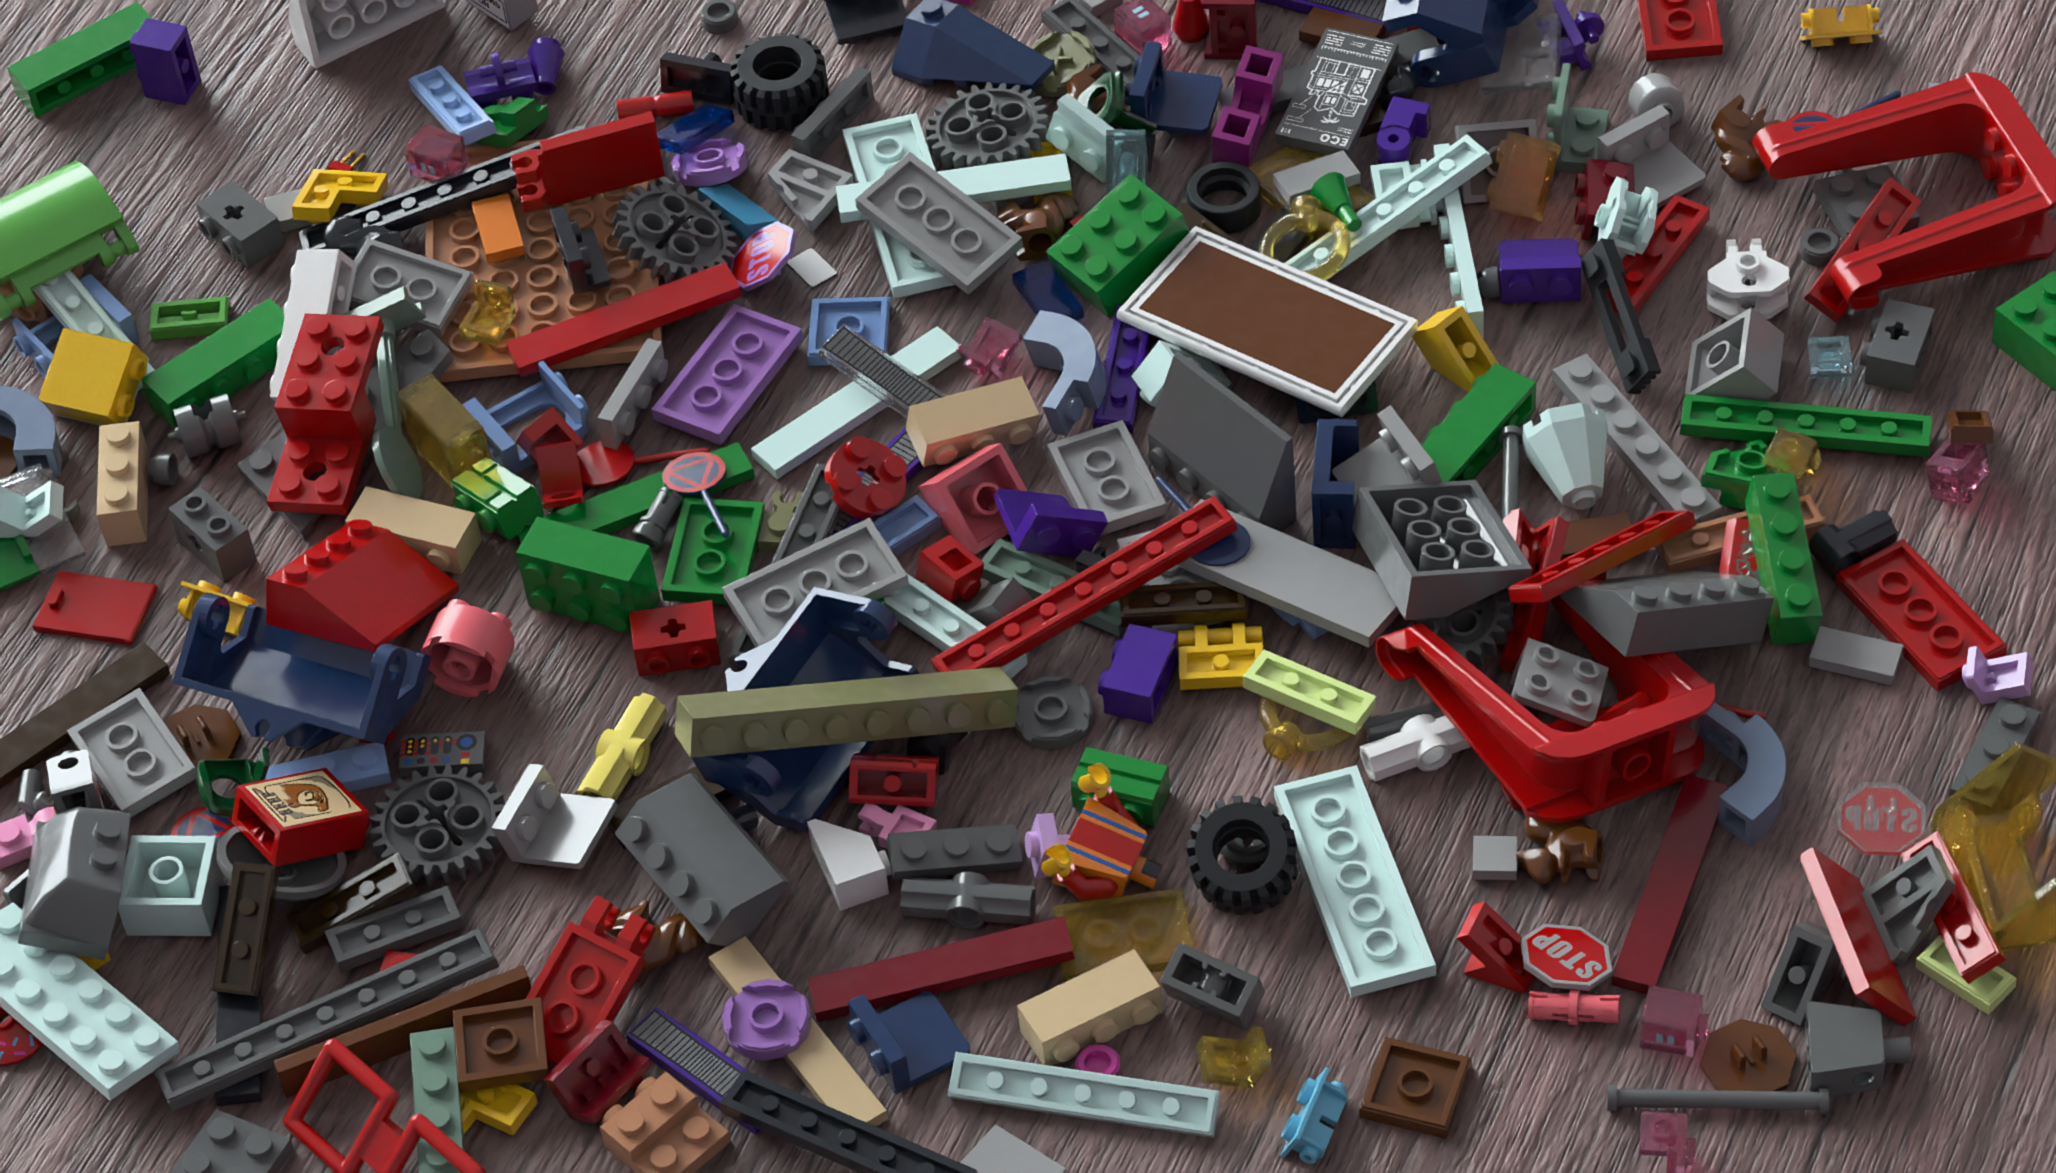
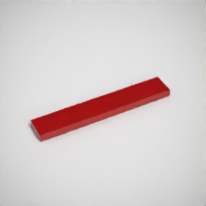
M724 262L507 341V351L521 377L539 371L538 363L542 360L548 367L742 297L740 286L728 265Z
M1690 510L1659 511L1511 585L1508 588L1511 603L1546 602L1696 526L1694 512Z

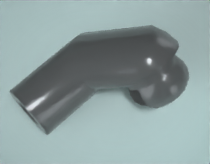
M26 769L21 775L17 801L19 807L33 817L38 811L47 807H54L56 812L52 795L49 798L46 796V791L40 792L43 778L42 773L36 769Z

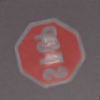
M1863 782L1837 801V833L1863 855L1899 856L1925 837L1926 805L1900 783Z

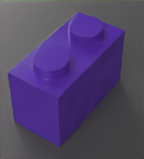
M146 18L130 40V51L134 56L138 78L141 81L145 97L186 105L201 82L187 26Z
M1129 624L1123 639H1117L1114 644L1112 664L1109 671L1103 670L1099 679L1098 694L1103 695L1104 713L1153 724L1179 663L1177 634Z

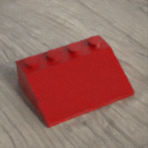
M356 519L348 522V524L332 535L327 536L326 539L266 578V624L376 652L382 644L389 643L458 593L459 584L389 529L374 526L368 520Z

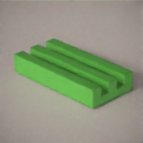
M229 296L152 303L150 318L152 341L214 334L230 322L231 316L229 311H231Z

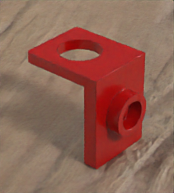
M575 441L536 446L535 452L543 492V509L583 503L584 489Z

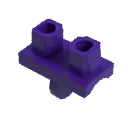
M1564 0L1551 1L1554 13L1540 18L1536 22L1545 44L1564 36V39L1548 45L1557 69L1561 68L1563 63L1571 64L1576 61L1581 71L1591 68V62L1584 50L1586 47L1585 43L1595 44L1599 41V36L1604 30V22L1601 16L1597 13L1580 11L1577 13L1576 19L1573 20Z
M498 52L490 53L491 65L463 72L468 94L481 109L491 105H498L497 99L510 96L512 101L518 97L533 99V91L538 90L529 57L500 62Z

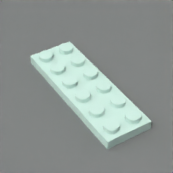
M917 113L842 129L844 143L857 183L878 180L909 152L935 170ZM869 219L894 299L955 285Z
M1357 765L1274 786L1275 800L1281 815L1284 814L1287 817L1291 830H1294L1299 852V863L1351 998L1436 976L1435 961Z
M13 902L0 910V1007L108 1100L111 1101L180 1053L179 1043L174 1037L75 954L18 944L23 910Z

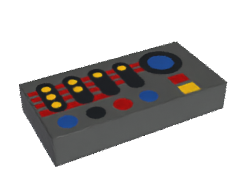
M467 731L402 735L399 758L401 777H411L413 771H417L421 776H428L429 766H433L437 774H442L447 765H451L453 774H458L464 766L468 767L469 773H485L486 732Z

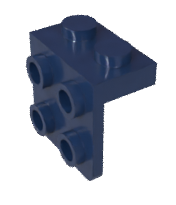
M1147 41L1142 56H1137L1135 59L1133 83H1127L1124 98L1125 105L1130 106L1131 113L1156 123V130L1205 135L1209 132L1223 88V82L1219 76L1164 70L1162 43Z
M924 991L880 1014L876 1013L864 994L848 1001L851 1020L846 1022L850 1036L857 1046H863L874 1072L878 1077L883 1076L895 1095L953 1066L955 1052L970 1054L969 1043L932 992Z

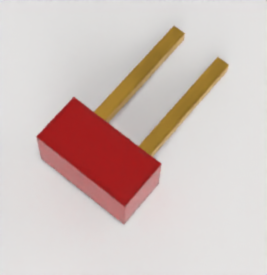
M352 150L341 162L333 160L327 166L328 170L353 171V168L365 157V153H362L351 165H347L345 163L355 154V150Z

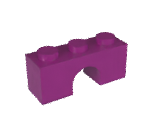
M1246 45L1235 74V88L1230 107L1223 106L1212 135V163L1235 162L1249 169L1251 168L1283 82V54Z

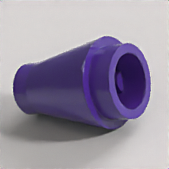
M537 38L532 42L531 47L527 51L538 89L535 92L541 95H550L555 92L556 82L565 55L560 42L554 38Z

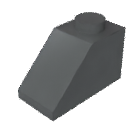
M1811 921L1793 925L1760 1007L1800 1026L1805 1023L1807 1002L1820 1001L1833 982L1841 963L1828 929Z

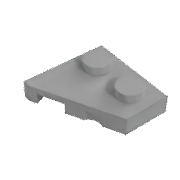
M788 149L768 172L769 184L806 228L812 232L837 206L836 186L854 184L853 174L791 149Z

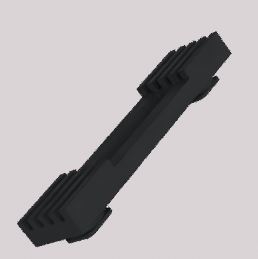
M1601 238L1581 259V268L1626 393L1640 394L1642 392L1641 389H1645L1647 387L1646 384H1650L1652 382L1651 379H1655L1657 377L1656 374H1660L1662 371L1650 338H1645L1622 277L1625 269L1613 239ZM1610 289L1630 343L1628 347L1625 344L1606 290Z

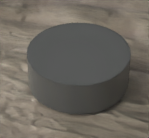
M729 0L709 1L700 11L702 26L709 33L724 34L730 32L737 26L739 21L737 7Z
M1825 228L1810 229L1803 233L1800 238L1799 255L1803 261L1810 265L1825 266L1840 246L1839 238L1834 232Z

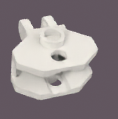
M1761 238L1752 239L1749 251L1738 252L1736 239L1727 240L1726 259L1707 271V309L1730 320L1748 310L1744 308L1755 306L1753 309L1765 319H1770L1788 307L1787 286L1790 284L1789 268L1767 257V252L1762 251Z

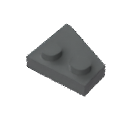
M1931 844L1861 893L1891 961L1900 966L1908 961L1956 886L1940 849Z

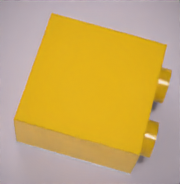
M63 328L38 399L56 416L100 426L125 423L133 412L141 379L145 377L149 357L134 343Z

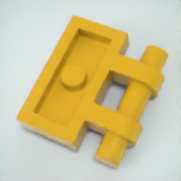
M1232 623V628L1207 629V625H1195L1194 630H1178L1180 690L1243 687L1244 674L1263 651L1262 626L1245 627V623Z

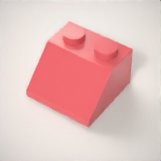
M1002 443L978 449L918 486L929 507L941 517L942 526L974 555L1009 534L994 500L997 490L1028 491Z

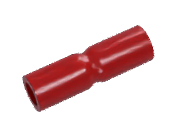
M691 90L659 94L655 97L643 96L616 100L619 120L650 111L653 117L694 113Z

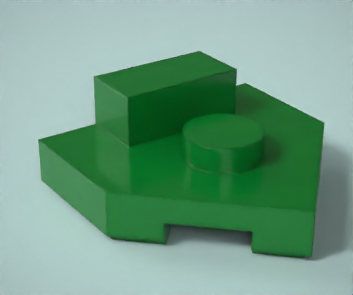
M518 97L511 103L482 108L493 120L497 133L475 142L478 145L509 148L549 118L548 106L536 104L535 99Z
M1761 439L1746 443V448L1731 452L1725 448L1712 452L1702 474L1701 487L1721 490V505L1746 510L1745 500L1753 475L1792 473V468L1782 459L1777 461L1769 453L1770 448Z

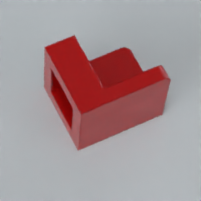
M553 407L549 408L527 426L516 441L537 466L536 446L574 440L578 453L584 444L582 439Z

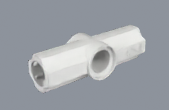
M1422 714L1408 720L1399 733L1360 746V756L1369 779L1376 782L1417 766L1422 771L1437 770L1450 760L1453 753L1470 748L1471 746L1446 716L1435 719L1430 714Z

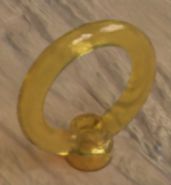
M1303 195L1292 201L1290 214L1280 218L1268 228L1260 241L1258 253L1274 259V248L1279 239L1287 232L1295 228L1302 232H1310L1315 230L1317 226L1324 227L1334 236V250L1322 264L1303 272L1326 280L1336 273L1346 261L1350 251L1351 239L1346 225L1338 217L1329 212L1322 211L1323 204L1318 198Z
M1327 675V676H1329V677H1331V678H1334V679H1336V680H1339V679H1337V678H1335V677H1333V676ZM1264 696L1261 698L1259 717L1263 728L1267 732L1262 738L1263 746L1271 756L1278 760H1288L1296 750L1320 751L1341 744L1352 735V733L1337 727L1318 734L1301 733L1294 723L1290 721H1283L1281 723L1276 716L1278 702Z

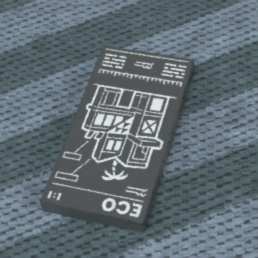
M1326 27L1275 133L1276 143L1327 155L1344 150L1350 158L1399 53V43Z

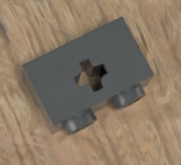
M231 180L196 203L200 217L197 223L202 234L208 240L214 239L217 241L229 258H237L247 268H250L285 245L278 217L234 180Z
M1887 299L1882 314L1875 313L1870 331V337H1873L1872 342L1865 341L1861 351L1860 365L1866 366L1864 383L1908 393L1913 392L1933 337L1934 308Z
M201 486L168 508L177 540L224 583L257 562L248 529Z
M1181 942L1178 943L1160 979V983L1167 996L1245 1031L1265 994V989L1259 977Z

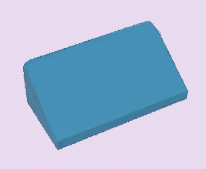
M729 184L701 187L697 191L699 201L703 202L710 199L712 202L709 208L711 210L720 209L723 212L720 220H730L731 225L729 229L745 241L753 232L776 221L779 222L778 219Z

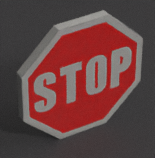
M1543 924L1521 939L1524 969L1551 988L1589 991L1612 974L1608 945L1582 927Z

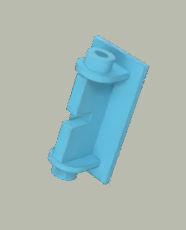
M1326 1067L1316 1080L1308 1078L1301 1088L1296 1102L1302 1104L1299 1114L1293 1113L1290 1116L1281 1134V1138L1287 1140L1280 1155L1281 1158L1284 1159L1292 1149L1300 1153V1159L1308 1164H1314L1318 1159L1323 1158L1334 1130L1319 1121L1321 1119L1335 1126L1348 1100L1347 1088L1344 1084L1338 1081L1330 1083L1326 1081L1330 1068Z

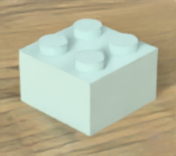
M131 836L118 911L127 936H212L219 903V886H222L224 874L218 867L216 860L218 846L216 836Z

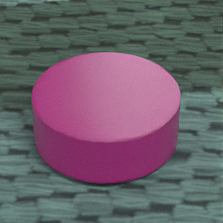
M1095 1044L1088 1046L1076 1058V1070L1116 1076L1121 1075L1119 1055L1113 1048L1107 1045Z

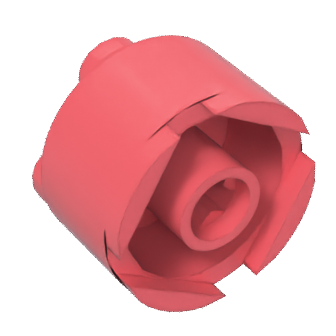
M460 599L449 601L448 606L438 613L420 653L432 656L429 670L435 675L433 682L450 693L464 697H478L480 691L488 690V694L493 692L501 679L515 646L514 637L510 630L512 625L510 619L504 614L498 612L490 613L479 607L471 606Z

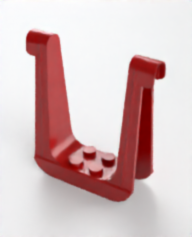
M1968 72L1963 77L1797 132L1790 123L1778 122L1762 128L1753 138L1752 145L1770 176L1777 180L1941 153L1958 152L1977 159L1980 162L1983 177L1987 181L1992 180L1995 184L1998 195L1997 199L1839 258L1832 265L1830 274L1852 309L1862 310L1877 306L1879 302L1877 291L2041 257L2042 259H2047L2056 249V225L2048 213L2049 210L2055 209L2056 159L2011 91L2000 80L1987 74Z
M1603 572L1588 581L1606 579V573ZM1559 596L1551 599L1552 605L1598 663L1609 667L1607 674L1625 697L1628 698L1642 691L1647 694L1652 705L1644 708H1633L1622 716L1608 721H1598L1591 727L1578 732H1563L1552 729L1542 723L1422 623L1381 636L1376 641L1377 658L1386 673L1396 681H1405L1414 677L1523 808L1524 814L1528 817L1542 822L1554 823L1578 820L1682 781L1686 775H1693L1698 772L1704 762V741L1687 722L1709 712L1715 702V685L1708 683L1673 652L1625 657Z

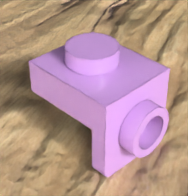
M1973 646L1968 648L1967 664H1964L1962 667V676L1966 687L1973 690L1982 705L1997 702L2000 697L2010 700L2030 696L2034 662L2027 652L1987 660L1980 648Z
M1053 813L1036 814L1031 831L1025 834V850L1027 857L1031 858L1035 879L1054 877V875L1047 876L1042 872V862L1050 859L1045 854V850L1059 843L1066 846L1070 837L1068 834L1058 835Z

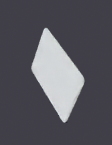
M809 248L787 262L811 287H815L837 274L813 248Z

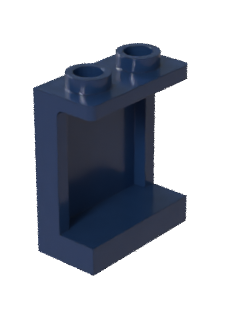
M1318 419L1311 497L1314 546L1318 548L1355 549L1356 536L1352 531L1355 513L1354 482H1338L1333 476L1332 470L1360 451L1359 422L1357 420Z

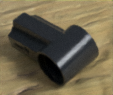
M1875 510L1840 529L1835 524L1822 527L1812 536L1808 544L1810 553L1835 578V574L1897 542L1898 531L1893 524L1892 518L1885 510Z

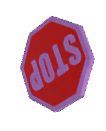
M776 221L750 235L735 253L730 267V271L740 288L748 292L781 275L780 270L793 256L797 233L792 228Z

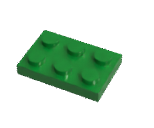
M684 497L661 589L663 601L695 603L712 600L713 604L729 605L724 598L722 587L752 573L758 548L757 540L765 511L764 502L712 499L730 533L729 537L724 538L703 499Z

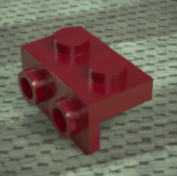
M1588 158L1584 173H1577L1574 196L1580 197V201H1577L1574 224L1580 225L1581 240L1589 241L1592 227L1595 226L1594 222L1597 211L1602 203L1606 204L1610 187L1616 177L1628 181V191L1635 193L1634 164Z
M602 1020L543 1079L570 1119L596 1123L603 1120L606 1112L626 1092L633 1090L642 1082L643 1075L653 1066V1063L649 1057L634 1054L613 1021Z

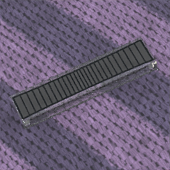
M846 324L841 326L819 348L818 356L906 419L909 406L946 396Z

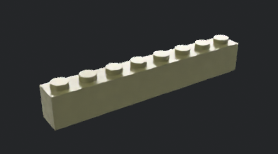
M1001 667L681 695L677 696L675 735L689 757L693 758L1015 727L1018 688Z

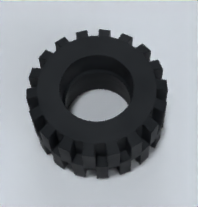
M775 33V36L767 37V35L761 36L758 41H750L745 44L746 49H739L735 54L736 59L731 62L730 73L737 111L739 115L743 116V120L746 123H754V127L757 129L769 128L770 132H777L778 129L791 131L793 127L802 124L816 110L821 101H825L829 97L824 56L821 55V49L817 45H812V41L807 38L799 39V35L790 34L789 36H783V33Z
M1242 795L1232 796V804L1225 805L1223 799L1214 802L1216 810L1211 813L1206 808L1200 814L1201 823H1193L1190 829L1192 838L1187 839V859L1193 881L1197 889H1201L1203 897L1209 903L1215 901L1217 909L1224 912L1227 911L1228 907L1234 908L1235 915H1245V909L1253 908L1254 914L1263 912L1262 905L1269 903L1273 908L1280 903L1278 896L1281 893L1287 896L1291 891V880H1296L1299 872L1297 862H1299L1297 842L1294 830H1291L1289 820L1284 814H1278L1275 805L1269 802L1265 807L1261 803V798L1251 796L1249 803L1243 802ZM1253 837L1266 844L1269 854L1260 868L1248 874H1233L1218 864L1217 859L1220 851L1228 842L1235 838Z

